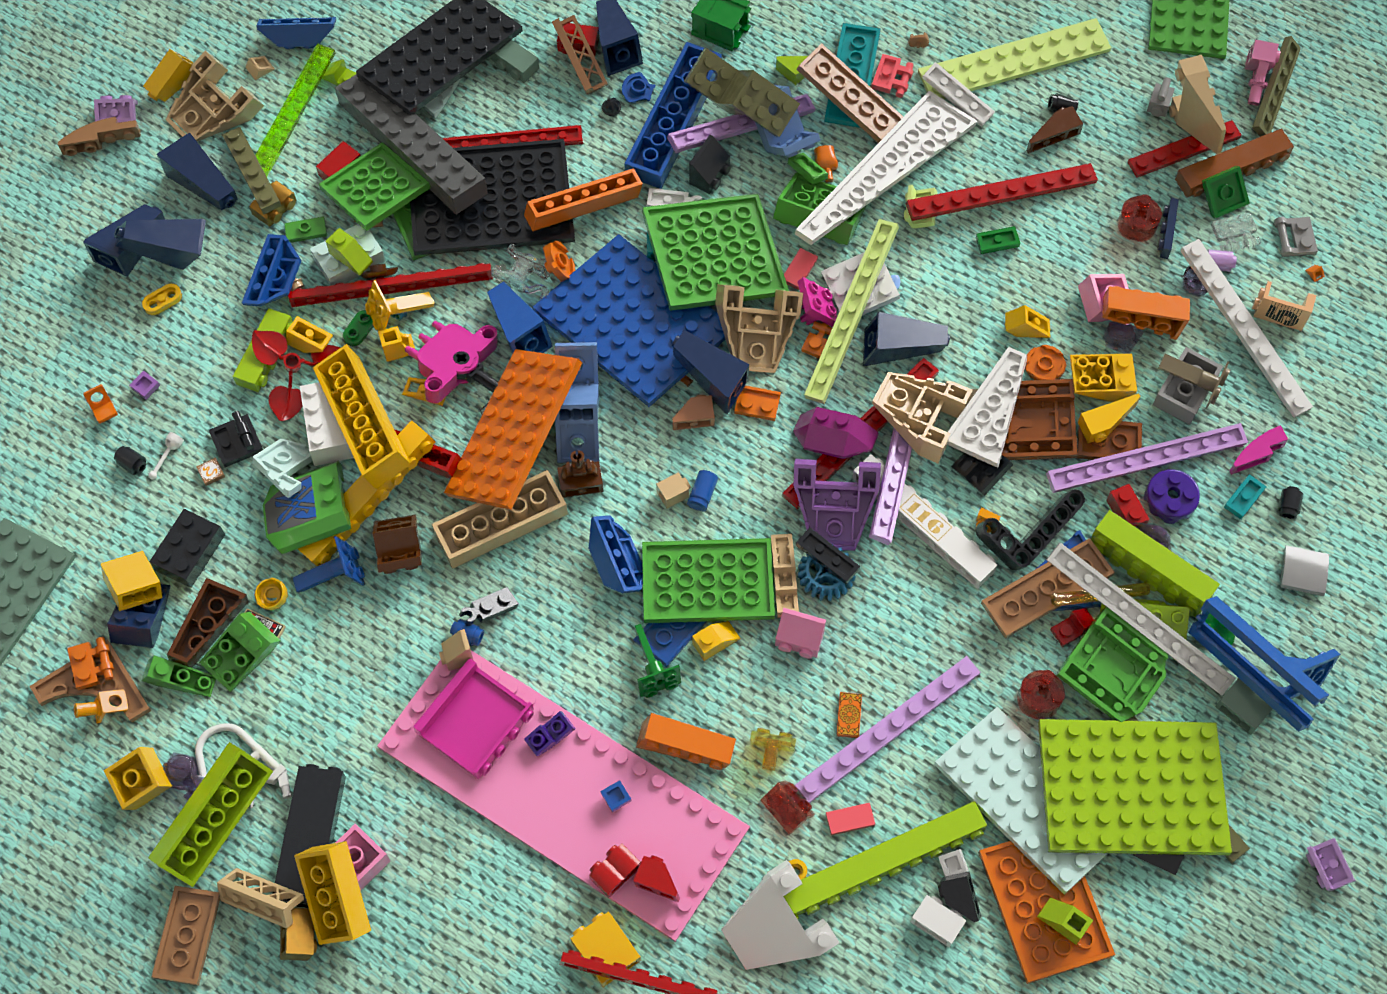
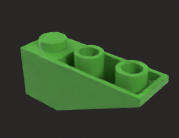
M154 655L148 660L141 681L158 687L211 697L216 678L211 674Z

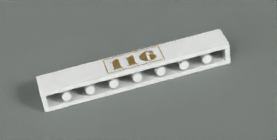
M870 454L863 462L881 463V486L885 464L880 458H875ZM859 466L853 470L852 476L857 483L859 479ZM904 483L897 518L978 589L995 573L997 564L994 558L989 554L983 553L976 542L967 539L960 528L951 525L944 514L935 511L928 500L919 497L912 486Z

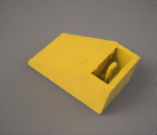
M1132 354L1070 355L1075 394L1108 402H1115L1136 394L1137 385Z

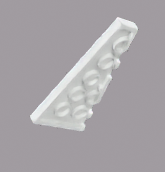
M1010 347L1007 348L949 429L948 433L951 434L947 445L997 468L999 467L1027 362V354Z

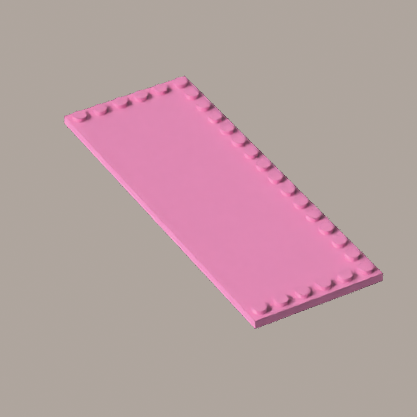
M471 650L473 660L477 663L478 668L525 702L529 703L530 701L534 708V714L528 723L524 722L521 725L518 736L506 744L505 752L500 758L496 757L491 763L490 771L485 776L482 775L477 779L416 734L413 728L461 669L449 671L447 664L442 665L440 660L377 747L604 896L606 895L590 880L589 874L591 872L589 870L597 861L602 862L608 857L606 853L612 846H619L623 843L640 861H642L643 856L651 857V855L660 857L664 860L663 863L666 864L679 894V902L636 887L633 881L636 873L609 899L676 942L750 826ZM559 711H562L576 729L540 756H536L524 738L539 725H544ZM620 780L632 801L612 812L600 791Z

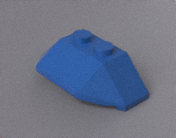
M336 17L259 19L256 27L258 31L278 47H284L285 49H294L295 47L311 49L318 46L334 28Z
M267 235L242 300L243 305L261 307L289 295L302 260L285 235Z
M611 515L592 517L588 549L603 585L622 594L639 592L643 585V564L631 536L619 524L614 522Z

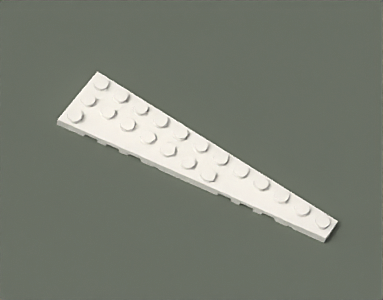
M928 91L796 229L795 235L810 245L814 244L974 128L977 120L933 92Z

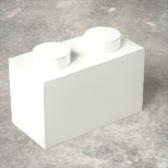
M926 895L910 922L950 948L966 920L956 910H949L943 906L944 903L939 898Z

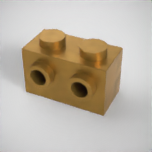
M293 908L291 910L293 924L288 928L280 926V960L308 961L317 950L313 921L309 909Z

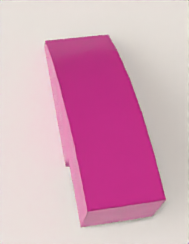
M1281 425L1268 430L1252 441L1240 453L1229 471L1232 475L1268 462L1273 455V451L1283 448L1288 441V437Z

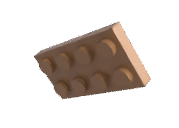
M181 886L174 887L152 973L153 979L199 986L220 903V892Z

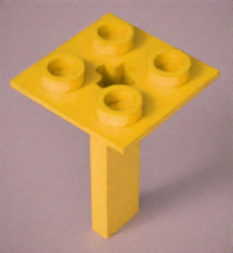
M373 280L372 287L369 290V297L365 304V310L370 315L375 330L381 331L386 329L390 315L434 307L435 303L429 292L385 299L376 280Z

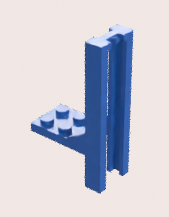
M1215 596L1207 599L1201 608L1202 614L1196 616L1198 621L1193 622L1188 633L1298 732L1308 728L1314 719L1292 699L1303 695L1314 706L1318 705L1319 702L1321 704L1325 703L1329 694L1320 686L1341 654L1332 649L1327 652L1322 651L1317 656L1307 659L1285 656L1219 597ZM1209 613L1290 685L1287 687H1277L1205 622Z

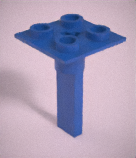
M335 536L334 539L340 557L293 577L296 592L306 591L344 573L347 577L364 586L363 578H365V573L357 560L360 558L358 550Z

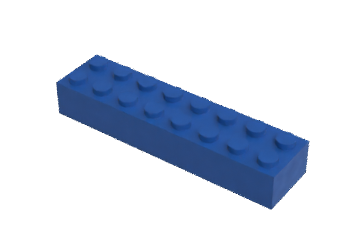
M689 42L685 43L624 163L625 171L634 168L642 183L662 189L679 153H675L667 138L668 134L693 127L707 99L684 82L702 53L703 47ZM712 51V52L715 53L717 56H719L720 58H722V54H720V53H718V52H715V51ZM709 70L706 75L710 82L715 79V73L712 70Z

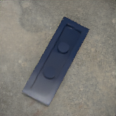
M1171 198L1169 204L1164 205L1162 217H1166L1165 222L1162 221L1160 227L1163 239H1159L1157 250L1161 251L1160 258L1168 259L1172 250L1179 199Z

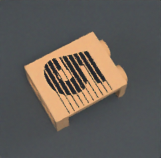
M1268 281L1265 288H1260L1258 296L1254 300L1252 309L1255 310L1254 317L1302 331L1313 311L1317 295L1308 293L1303 304L1298 305L1268 296L1272 282Z

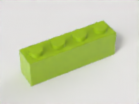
M268 308L257 331H275L282 334L286 339V330L293 321L290 315ZM251 340L232 377L236 385L259 393L261 387L266 386L268 381L267 375L270 370H274L277 362L270 366L261 363L253 352Z

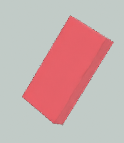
M800 248L784 273L787 285L799 290L797 281L802 277L807 278L818 260V256Z
M870 803L826 812L831 836L875 826Z

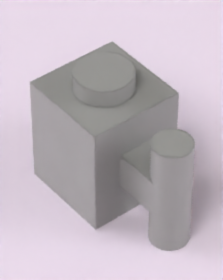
M1164 78L1162 85L1155 84L1146 112H1150L1157 117L1166 116L1175 89L1169 87L1171 83L1170 78Z

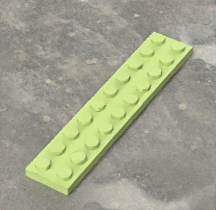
M1097 18L937 64L967 89L974 91L1111 51V46ZM932 65L919 68L918 74L923 82L926 91H931L940 98L946 99L942 94H940L936 89H934L930 84H928L924 79H922L923 75L930 69Z

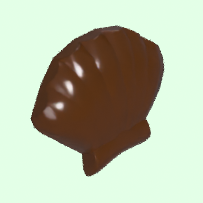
M385 263L369 266L370 271L363 272L361 277L364 279H374L392 276L398 271V267L386 268Z

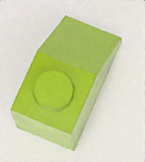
M338 228L325 241L329 254L359 276L373 263L371 257L360 244L341 228Z

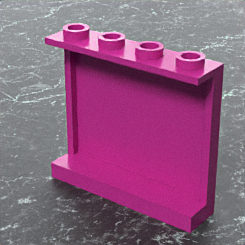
M469 658L413 728L416 734L479 779L490 771L491 763L494 759L502 756L506 750V744L518 736L521 725L524 722L528 723L534 714V708L530 701L527 703L478 668L477 663Z

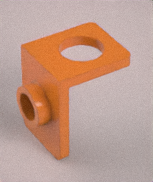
M102 384L83 393L99 424L118 415ZM96 392L103 394V398L98 402L91 400L92 394Z

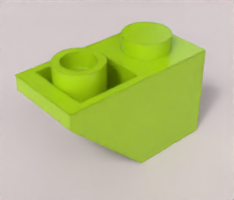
M1049 898L1037 916L1074 944L1080 941L1093 922V919L1076 907L1053 898Z

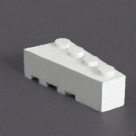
M320 383L300 386L309 452L314 466L354 458Z

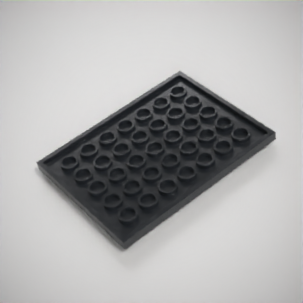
M564 139L453 148L485 177L488 194L457 215L430 189L410 202L414 256L547 245L554 241L561 243L575 242L573 219L532 231L524 217L528 201L569 189Z

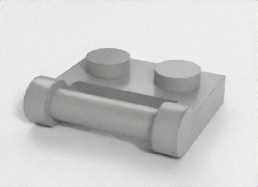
M1278 217L1274 220L1282 246L1280 250L1282 257L1317 254L1318 249L1310 217ZM1286 227H1290L1295 248H1292L1289 244Z

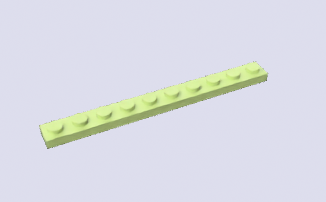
M882 219L878 220L804 396L806 399L825 404L899 229L897 223Z

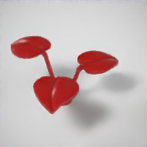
M253 331L252 348L256 358L261 363L269 366L274 365L279 358L284 361L285 369L289 372L288 388L277 386L269 394L270 408L279 421H287L293 418L303 407L300 389H292L293 373L300 370L301 364L317 365L340 349V347L327 345L322 352L311 353V358L314 362H309L303 358L300 359L296 353L283 355L286 353L288 345L287 340L282 334L275 331Z

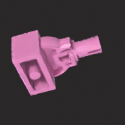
M1255 39L1248 51L1245 69L1253 71L1252 79L1248 82L1251 88L1248 104L1258 106L1260 104L1262 91L1268 85L1265 82L1266 74L1279 61L1281 51H1278L1279 44Z

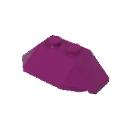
M815 407L801 414L793 430L794 435L804 450L842 459L856 456L863 452H871L879 435L875 429L856 415Z

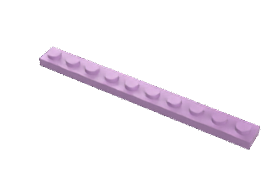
M1239 423L1050 470L1046 473L1052 493L1243 446L1248 441L1242 424Z
M967 656L795 784V788L808 804L979 676L981 672Z

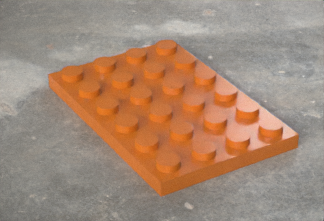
M1011 841L979 850L980 859L1027 984L1115 956L1085 876L1064 895ZM1049 898L1072 905L1093 919V922L1077 944L1071 942L1037 917Z

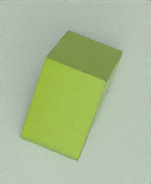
M776 56V70L796 86L805 78L796 69L808 56Z

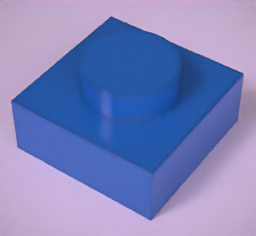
M620 780L600 791L612 812L632 801Z

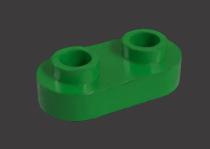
M366 310L358 312L344 330L343 338L347 345H360L374 327L370 315L366 313Z

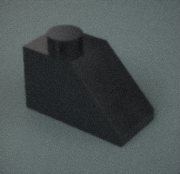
M970 871L943 877L938 885L940 897L945 899L946 905L971 921L978 922L981 918V913Z

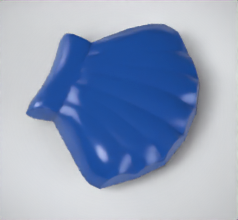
M641 72L633 73L624 80L622 95L628 103H635L641 100L650 101L656 85L650 84Z

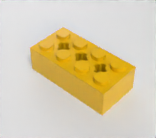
M347 841L311 847L294 855L319 945L355 940L370 932L371 927Z

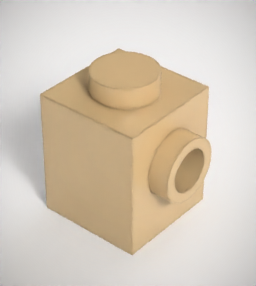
M679 472L656 483L657 494L667 509L689 498L690 484L685 477H681Z

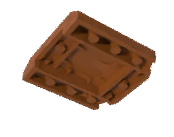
M1073 379L1021 381L1002 452L1004 457L1008 460L1077 458Z

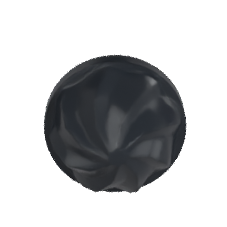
M608 98L602 104V111L608 116H616L621 111V103L616 98Z

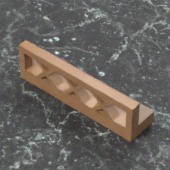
M575 15L562 21L559 18L552 21L587 95L607 86L608 83ZM572 21L576 26L573 35L566 33L563 28L564 25ZM575 39L583 41L584 47L582 52L573 49ZM583 56L592 59L593 62L590 69L582 67ZM592 73L599 75L602 80L601 83L593 87L589 82Z

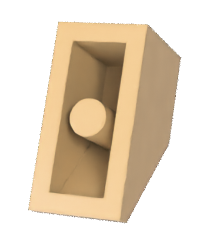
M465 629L458 631L441 643L443 651L439 652L442 665L447 664L449 671L461 668L469 658L473 660Z

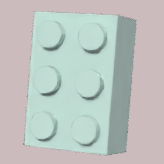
M359 224L345 230L373 260L371 265L386 262L383 250L370 230L366 231ZM325 241L310 248L315 263L330 286L336 283L345 284L359 276L329 254Z

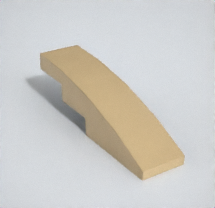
M792 534L771 535L777 618H781L783 608L799 612Z

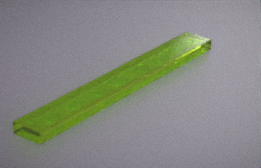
M317 43L255 156L266 176H268L335 56L336 52L334 49Z

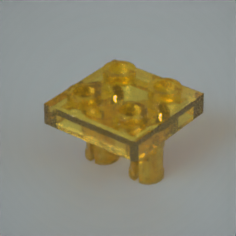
M757 728V731L751 732L750 744L761 746L765 749L762 769L775 771L778 752L781 750L795 752L796 738H792L790 733L779 732V735L770 734L768 729Z

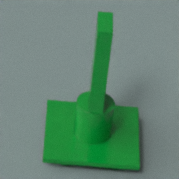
M635 625L636 635L648 663L645 666L648 676L637 679L640 698L644 696L646 698L653 697L658 691L663 689H675L681 683L679 664L664 669L661 661L655 660L642 625Z

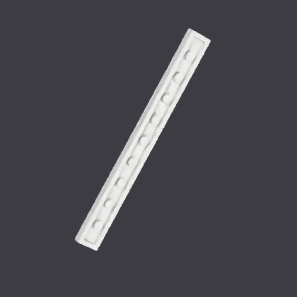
M1200 239L1182 247L1181 253L1291 415L1295 418L1313 407Z
M1059 542L1046 559L1221 696L1236 679Z

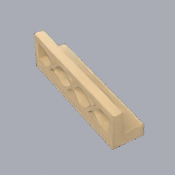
M238 868L217 882L220 901L284 928H288L293 924L291 910L304 900L301 893ZM237 877L243 879V880H240V881H234V882H233V880L236 879ZM258 885L260 887L248 888L247 886ZM268 892H276L275 894H269V895L263 894V893H268ZM289 898H291V900L288 901L287 903H285V902H283V901H280V900H283V899H289Z

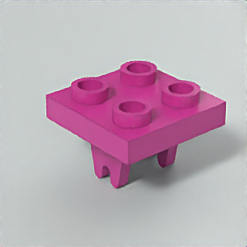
M802 277L797 281L799 290L803 293L802 309L805 310V313L800 317L801 322L806 321V325H810L820 320L833 327L837 319V311L833 304L832 293L827 288L817 285L814 281Z

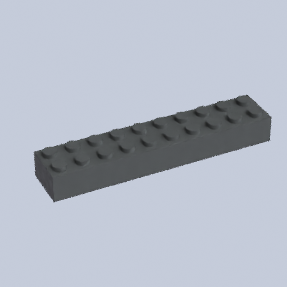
M357 75L352 76L335 87L339 104L380 143L383 142L425 178L430 184V190L456 215L488 194L485 177L416 113L411 115L405 113L397 105H394L390 100L359 79Z

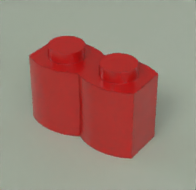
M623 843L619 846H612L606 853L608 857L602 862L597 861L589 870L591 872L589 874L590 880L608 898L638 871L641 863Z

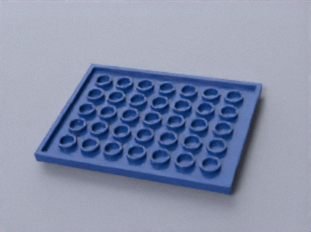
M620 234L569 275V279L562 281L533 306V310L544 321L571 343L597 342L598 366L648 407L652 406L689 373L673 355L672 343L677 335L680 336L683 330L715 347H718L726 340L719 315L710 306L670 311L657 264Z

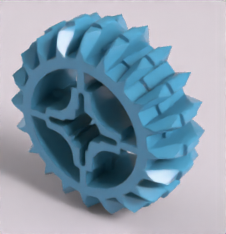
M807 554V557L803 556L801 558L802 563L798 565V570H800L798 578L801 579L800 585L806 586L804 590L806 593L812 590V598L820 594V601L824 599V596H827L828 601H831L832 595L839 599L841 596L840 592L846 595L848 592L847 588L851 589L853 587L852 581H855V575L845 584L832 573L829 574L827 569ZM812 564L816 566L815 569L818 571L814 579L809 572ZM822 583H829L830 586H825V585H821V584H822Z

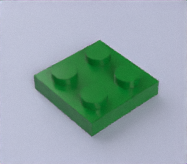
M1234 166L1202 180L1210 214L1213 218L1216 219L1250 204L1240 166Z

